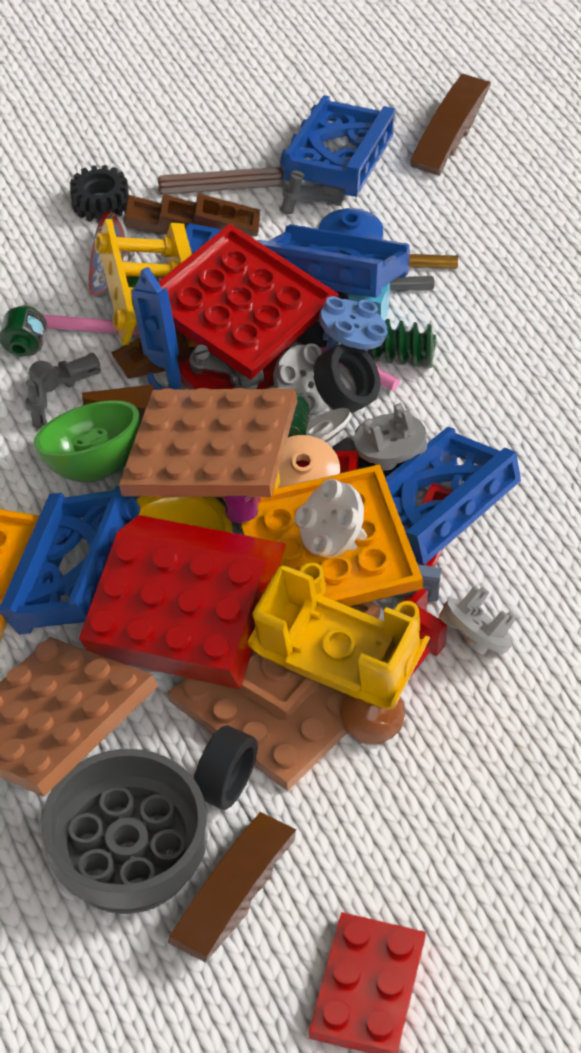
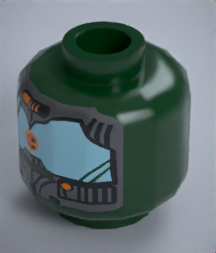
M22 305L11 308L6 312L0 329V343L3 348L19 357L37 354L41 350L46 336L47 322L45 317L31 306Z

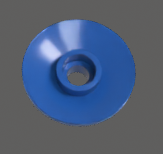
M344 208L333 211L326 215L319 224V229L378 239L383 238V225L374 214L362 209Z

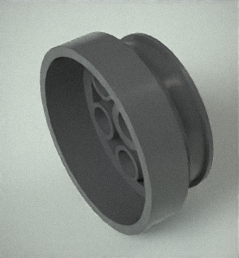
M117 749L93 755L76 765L51 790L46 800L42 814V834L48 862L54 875L68 891L97 909L117 914H133L154 909L169 901L184 887L198 869L205 854L208 830L206 806L201 790L193 777L182 766L166 756L140 749ZM117 807L125 808L118 812L110 811ZM156 815L165 816L164 818L159 820L150 819L151 817ZM85 834L94 835L89 839H80ZM126 842L136 843L131 847L120 846L121 844ZM167 850L176 851L175 854L169 856L161 854ZM98 869L105 871L100 875L89 874L90 872ZM135 878L147 879L142 882L130 883Z

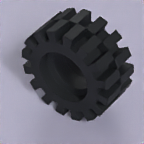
M92 165L90 171L85 167L81 169V174L76 172L73 175L74 179L70 180L71 203L74 213H77L79 218L82 219L86 216V221L92 222L93 218H97V223H99L101 217L106 212H112L119 217L123 215L122 211H125L129 191L127 177L125 178L122 171L118 173V169L115 167L108 170V165H102L101 169H97L96 165Z

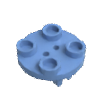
M335 296L328 297L319 314L320 325L324 329L323 340H328L327 349L337 346L338 343L365 350L366 352L368 349L381 346L388 331L386 323L377 313V305L369 300L356 302L340 299Z

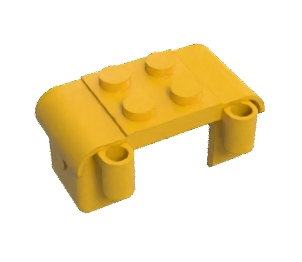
M306 563L301 567L300 571L288 566L278 567L253 611L256 627L248 640V646L259 656L286 667V669L387 710L394 709L430 640L428 636H425L424 639L419 638L420 616L418 606L411 601H403L396 606L395 610L386 607L383 611L384 621L324 597L326 592L324 571L318 563Z

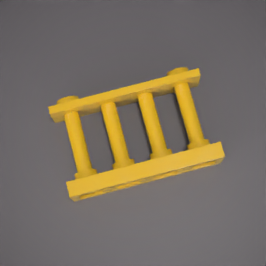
M105 219L101 233L96 234L95 250L96 253L101 255L114 310L113 327L115 330H118L122 345H129L134 327H138L131 290L135 287H128L126 276L139 277L141 270L149 267L156 278H164L192 255L183 223H171L167 235L163 236L161 240L116 237L112 219ZM120 251L161 253V256L165 257L167 264L122 262ZM186 337L189 347L199 346L197 343Z

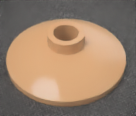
M297 435L287 438L279 467L281 483L278 488L340 474L338 457L326 442L308 435ZM304 460L310 464L307 467H299L296 462Z

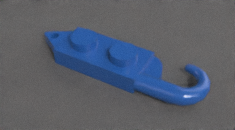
M146 267L141 270L137 285L131 290L143 354L147 355L152 363L165 369L168 387L160 385L151 372L147 374V379L150 385L153 384L154 390L165 388L180 390L182 379L177 355L180 353L168 290L160 286L150 268Z

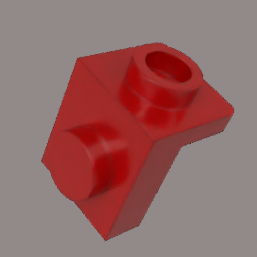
M423 588L418 590L412 597L407 596L403 601H411L418 606L420 616L419 638L430 637L426 647L431 650V654L437 657L446 645L447 624L426 611L428 591Z

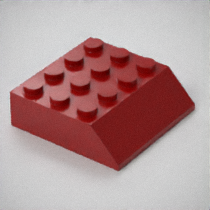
M139 515L116 534L79 640L87 651L129 666L241 689L253 651L248 646V640L256 627L253 611L275 571L280 567L286 545L283 542Z

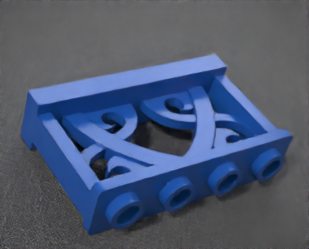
M323 95L318 104L313 105L308 119L303 120L298 134L293 135L288 149L282 151L280 168L284 169L283 180L289 181L291 172L297 170L304 174L303 180L342 188L345 189L344 195L357 197L393 137L396 108L383 106L381 111L330 101V96ZM347 136L348 141L357 148H344L332 153L322 142Z
M292 224L285 227L284 233L269 241L257 240L334 291L376 298L381 295L383 286L397 277L404 278L408 275L410 245L408 243Z
M448 426L427 443V450L423 454L415 455L413 458L406 460L385 479L402 525L409 524L411 527L409 529L404 528L416 562L425 565L521 481L515 451L505 447L499 451L457 434L454 428ZM458 457L466 460L463 465H458ZM452 481V493L445 499L427 502L416 507V495L421 488L432 483Z
M119 485L115 486V489L111 491L64 497L62 493L49 494L0 605V614L19 635L30 634L33 628L85 623L117 532L139 516L141 509L133 496H122ZM82 538L85 539L90 548L87 556L63 576L59 566L64 555L74 549ZM66 594L69 597V601H60L61 596Z

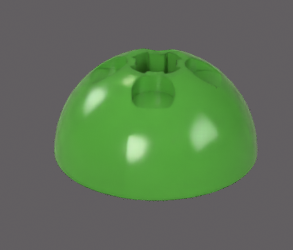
M112 400L86 404L71 409L45 424L34 438V447L46 466L61 477L76 482L101 481L126 466L141 424L140 415L136 406L125 401Z

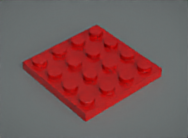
M228 224L158 282L162 288L168 290L175 329L198 345L207 346L210 353L250 380L319 320L320 311L328 297H338L337 292L232 224Z

